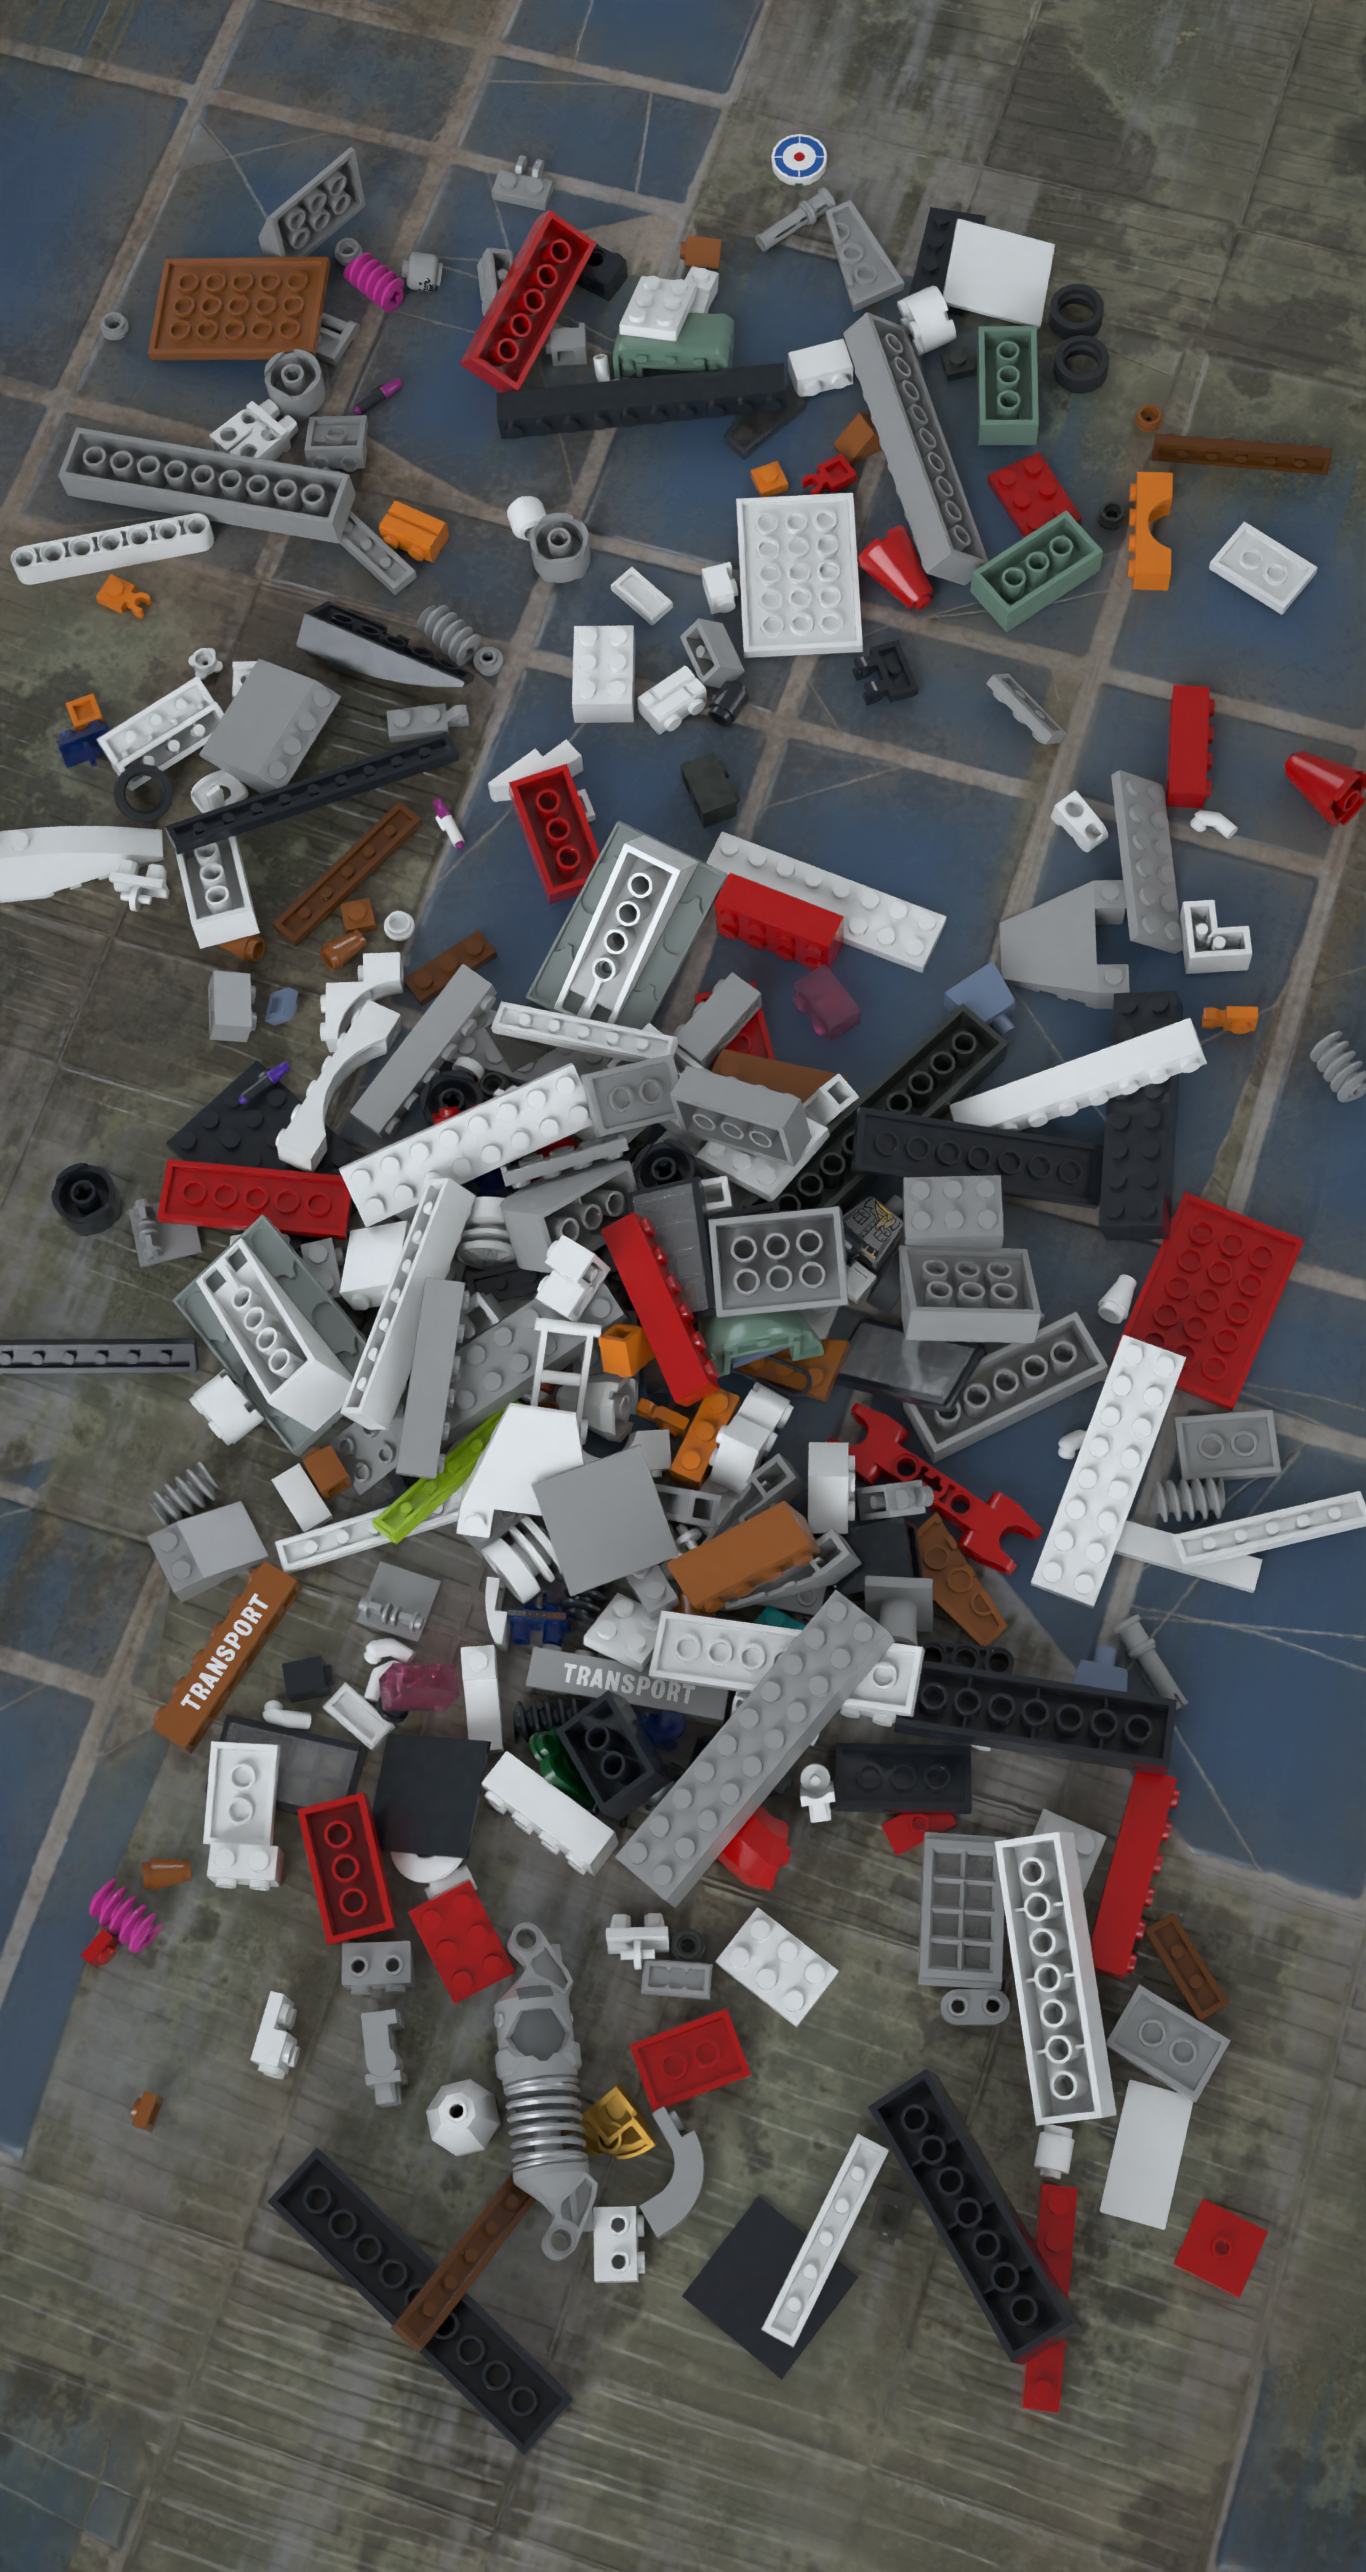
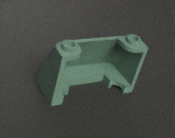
M688 313L676 342L621 335L619 326L613 350L614 377L620 380L630 379L634 373H637V376L643 377L644 368L699 372L729 369L732 367L735 341L734 320L724 313Z

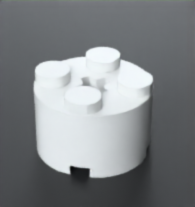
M936 286L927 287L897 302L903 317L900 319L901 324L906 328L908 335L912 333L914 337L912 345L918 356L957 338L953 320H949L946 312L949 310L947 304Z
M223 1369L193 1393L194 1396L189 1401L209 1421V1427L218 1438H222L229 1446L231 1443L235 1444L265 1419L241 1387L233 1383L234 1379Z
M756 1382L753 1390H750L736 1415L771 1431L763 1455L767 1457L778 1437V1434L774 1433L776 1427L781 1430L784 1428L794 1407L789 1404L790 1400Z

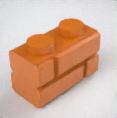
M398 501L393 502L388 510V514L384 516L379 524L381 539L392 550L400 548L407 551L417 561L425 559L434 563L440 554V550L443 549L449 539L446 522Z

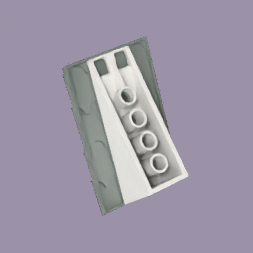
M618 821L525 998L561 1014L640 1030L648 1023L652 1024L729 874L661 842L624 822Z
M261 1215L172 1301L292 1454L300 1457L310 1445H313L333 1424L344 1416L340 1412L366 1346L367 1338L357 1329L341 1306L335 1302L279 1229L273 1225L270 1219Z

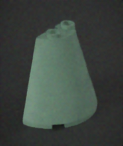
M701 1279L700 1300L706 1299L703 1279ZM799 1310L722 1318L714 1316L699 1320L698 1332L702 1335L707 1346L704 1350L708 1361L711 1360L714 1363L719 1376L730 1374L731 1358L790 1346L789 1351L792 1361L824 1355L821 1340Z

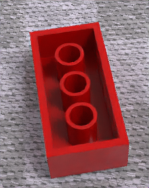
M567 763L509 782V795L549 905L579 895L600 853Z
M731 872L715 901L716 931H719L724 937L745 941L756 950H768L775 953L782 960L799 962L804 964L810 971L830 973L843 945L844 916Z
M363 1792L297 1809L327 1945H335L397 1929L398 1923L368 1794Z

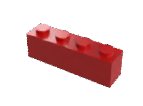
M1173 685L1170 700L1166 807L1202 809L1205 797L1210 798L1212 779H1206L1207 771L1212 769L1213 752H1207L1208 744L1213 743L1214 726L1208 724L1209 717L1214 716L1215 699H1210V687Z

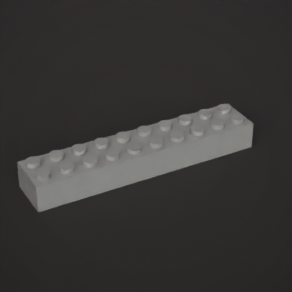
M866 312L843 335L848 353L855 367V374L863 390V398L867 402L871 413V421L876 427L880 439L879 444L884 450L888 462V470L893 476L896 493L901 499L905 511L904 516L910 525L913 542L918 548L922 560L921 565L929 575L965 586L971 581L972 572L987 563L988 558L905 327Z
M76 427L58 475L68 496L180 516L201 513L209 521L338 544L340 543L356 496L350 475L345 473Z
M835 1590L615 1858L661 1898L676 1908L895 1642L888 1630Z

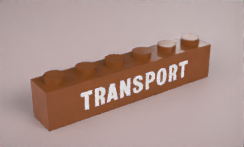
M265 1560L260 1567L257 1566L252 1570L247 1579L248 1586L244 1592L237 1594L233 1598L228 1608L230 1612L223 1622L219 1621L214 1626L210 1634V1642L204 1650L200 1649L191 1662L192 1669L186 1677H181L177 1681L172 1691L173 1697L167 1706L162 1705L154 1716L153 1722L155 1723L152 1728L159 1735L189 1754H192L302 1589L295 1578Z

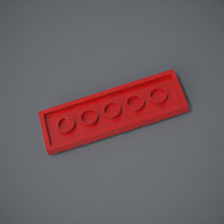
M167 1159L157 1219L160 1223L245 1231L261 1215H264L270 1219L282 1234L346 1240L353 1199L341 1175Z

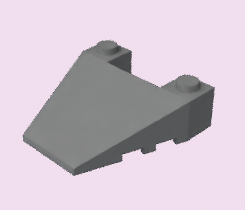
M1093 880L1001 922L999 925L1001 976L1005 983L1035 992L1041 990L1057 995V998L1063 1000L1073 999L1086 1003L1085 1006L1094 1009H1113L1114 994L1130 993L1128 964L1097 965L1095 925L1123 924L1126 910L1123 880Z
M779 1453L751 1474L746 1481L748 1483L737 1500L734 1498L728 1507L730 1510L719 1526L716 1524V1528L712 1529L703 1543L782 1501L790 1503L808 1487L791 1463ZM830 1529L816 1540L820 1553L812 1556L813 1559L809 1563L799 1567L793 1566L785 1570L779 1579L772 1582H763L753 1587L754 1590L750 1594L740 1598L734 1597L725 1602L724 1607L726 1610L732 1611L833 1585L862 1563L846 1540L834 1529Z

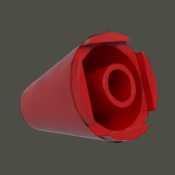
M898 525L886 532L888 537L882 540L876 538L860 553L857 558L859 561L857 562L865 572L909 610L916 608L920 611L932 602L931 596L934 591L921 565V560L908 530L904 525Z
M1305 751L1291 754L1285 762V776L1333 827H1338L1337 823L1342 825L1348 823L1366 801L1362 797L1366 788V772Z

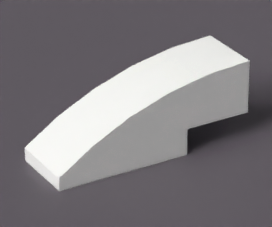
M567 739L544 756L534 749L488 783L491 799L494 802L511 800L509 782L566 763L571 776L574 777L583 771L582 757Z

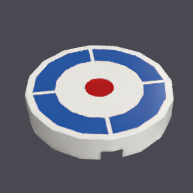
M796 134L787 136L780 140L773 149L771 156L773 172L779 180L788 185L795 186V183H803V186L810 185L819 180L825 173L827 164L826 149L818 139L810 135Z

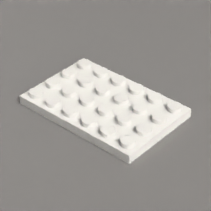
M853 493L736 499L744 658L863 652Z

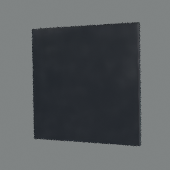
M388 1734L372 1809L381 1851L468 1859L482 1791L481 1783L484 1781L491 1742Z
M758 2196L682 2297L782 2380L858 2277L839 2261H835L794 2348L762 2331L765 2321L807 2235Z

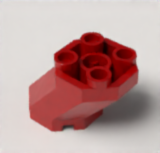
M759 1806L719 1854L717 1859L744 1884L756 1889L770 1891L774 1886L776 1874L780 1866H785L790 1858L791 1847L786 1845L789 1825L785 1821L774 1818L763 1807Z

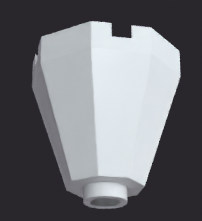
M611 1373L588 1376L582 1415L583 1419H588V1429L607 1440L621 1442L632 1431L634 1423L628 1422L630 1414L636 1415L637 1413L635 1408L638 1404V1382L636 1379L631 1377L623 1378ZM563 1385L559 1388L556 1395V1403L559 1405V1410L575 1412L579 1387Z
M471 2079L441 2086L426 2110L431 2139L457 2157L486 2150L491 2142V2138L501 2126L495 2095ZM463 2108L462 2116L454 2118V2115L458 2114V2110Z

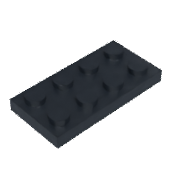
M930 207L909 296L933 285L939 289L943 296L957 219L985 225L986 216ZM947 305L949 310L946 312L948 314L964 315L965 310Z
M836 1743L835 1811L971 1814V1745Z

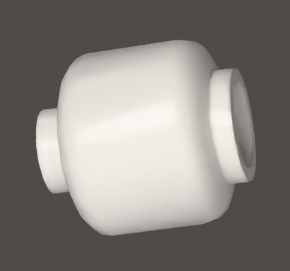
M533 496L517 498L507 510V517L513 534L517 538L530 541V533L533 527L535 529L540 520L547 515L543 503Z

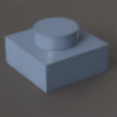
M287 987L271 993L265 1022L275 1026L292 1020L297 1010L296 1000L298 991Z

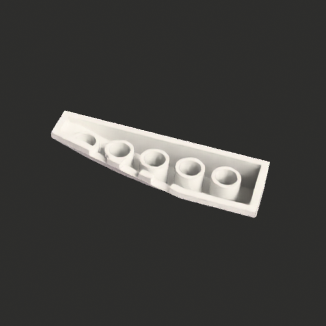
M58 826L0 831V903L44 899L54 896L56 891L69 887L72 890L81 887V883L96 878L99 881L109 878L111 871L117 872L122 859L134 861L139 867L163 860V832L159 829L113 826Z

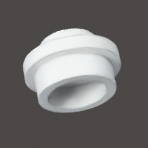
M403 911L392 912L384 922L386 935L394 941L408 939L415 929L413 918Z

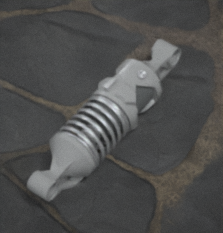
M524 1922L514 1928L507 1943L509 1953L523 1966L524 1972L494 2005V2024L497 2030L499 2052L495 2055L497 2078L503 2083L504 2094L507 2097H511V2101L505 2107L510 2111H516V2114L510 2115L507 2121L511 2124L524 2125L511 2129L508 2134L512 2137L533 2136L530 2139L513 2142L510 2148L514 2151L535 2149V2152L518 2154L511 2159L512 2162L518 2164L512 2170L514 2172L513 2182L517 2187L541 2202L552 2214V2220L542 2238L541 2247L547 2258L560 2261L568 2257L575 2250L583 2232L594 2231L592 2206L596 2198L598 2183L590 2173L588 2155L581 2152L587 2145L586 2141L579 2138L585 2132V2129L578 2125L582 2121L583 2115L576 2111L582 2103L577 2098H574L580 2092V2088L576 2085L579 2082L578 2070L582 2066L580 2044L574 2041L573 2016L569 2001L573 1980L568 1969L562 1963L560 1944L550 1945L536 1925ZM520 1934L528 1935L532 1939L533 1946L528 1949L520 1947L516 1941V1936ZM569 2117H575L574 2119L565 2122ZM561 2130L577 2131L566 2136H561ZM563 2143L578 2144L565 2150L562 2147ZM561 2233L567 2238L568 2247L565 2251L554 2249L551 2244L552 2234Z

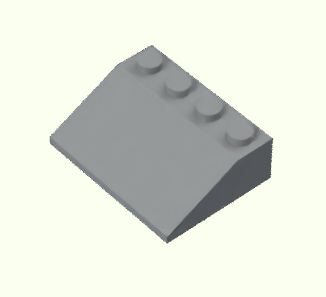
M352 147L347 149L268 216L258 237L264 257H307L366 206L355 149Z
M258 659L199 756L261 794L286 786L292 780L322 731L341 696L314 679Z
M840 1207L708 1220L717 1318L848 1305L843 1215Z
M899 1246L901 1312L905 1340L1035 1343L1041 1310L1027 1249Z

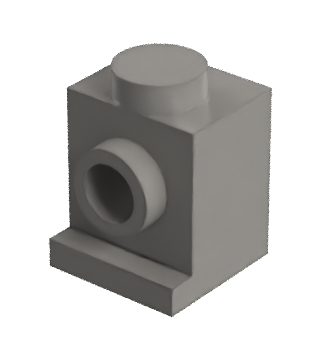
M579 323V328L562 327L560 329H551V336H547L545 345L546 354H552L553 366L587 364L585 323Z

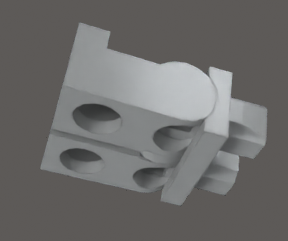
M396 2009L362 2013L361 2021L367 2068L371 2073L365 2075L366 2086L375 2090L376 2105H380L381 2108L403 2105L401 2086L408 2085L407 2074L403 2072V2060L397 2052L395 2030L405 2029L404 2017Z

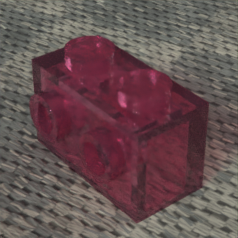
M823 964L794 983L793 1000L801 1012L806 1011L809 1014L815 1031L820 1036L824 1034L829 1042L861 1022V1009L826 964Z
M393 1663L379 1678L383 1710L445 1711L460 1696L455 1664Z

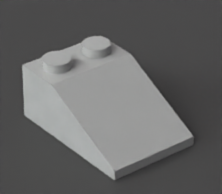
M242 1501L177 1521L147 1536L174 1594L181 1603L270 1558Z

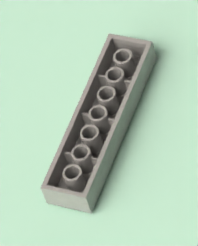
M605 1278L577 1322L601 1325L602 1335L615 1323L629 1325L633 1321ZM535 1298L454 1353V1356H460L458 1375H451L449 1388L455 1389L453 1408H446L444 1421H450L448 1441L441 1440L440 1451L486 1421L493 1414L507 1407L509 1403H513L532 1390L540 1331L534 1330L535 1318L570 1320ZM548 1332L543 1369L560 1371L577 1360L584 1353L586 1336ZM593 1338L592 1349L599 1345L598 1338ZM407 1384L405 1391L402 1393L396 1409L395 1419L389 1428L399 1446L409 1384Z

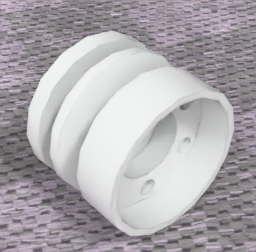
M476 1197L474 1199L471 1214L465 1223L460 1245L457 1248V1258L460 1262L483 1270L517 1263L500 1208V1204L505 1198Z
M526 1515L519 1520L525 1535L513 1525L509 1528L510 1536L514 1541L511 1546L500 1537H497L481 1550L484 1558L497 1576L523 1605L541 1591L535 1576L540 1574L550 1583L555 1580L553 1573L548 1567L549 1565L562 1575L549 1534Z

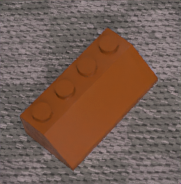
M782 1501L666 1564L692 1606L702 1613H712L723 1608L724 1603L728 1600L750 1594L754 1590L753 1587L763 1582H772L779 1579L785 1570L793 1566L799 1567L809 1563L813 1559L812 1556L820 1553V1550L805 1517L787 1502Z

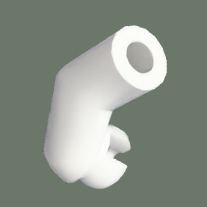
M600 354L593 357L598 382L620 380L618 378L611 380L607 355Z
M1200 810L1194 814L1195 817L1190 821L1191 827L1198 832H1203L1206 826H1211L1227 839H1230L1238 829L1219 812Z
M1075 1430L1063 1436L1058 1442L1060 1446L1058 1455L1064 1459L1074 1458L1075 1451L1081 1448L1087 1431Z
M394 1638L372 1640L368 1643L364 1658L370 1664H377L382 1660V1657L392 1656L408 1666L416 1652Z
M392 1660L374 1668L370 1675L364 1699L377 1703L378 1699L382 1696L384 1687L404 1677L405 1666L401 1662Z
M276 1700L265 1703L263 1718L267 1723L287 1728H310V1712L282 1710L283 1705Z

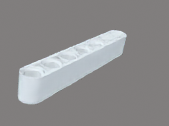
M193 513L22 546L13 551L11 562L18 579L23 584L32 585L203 552L213 546L214 535L208 518L204 514Z

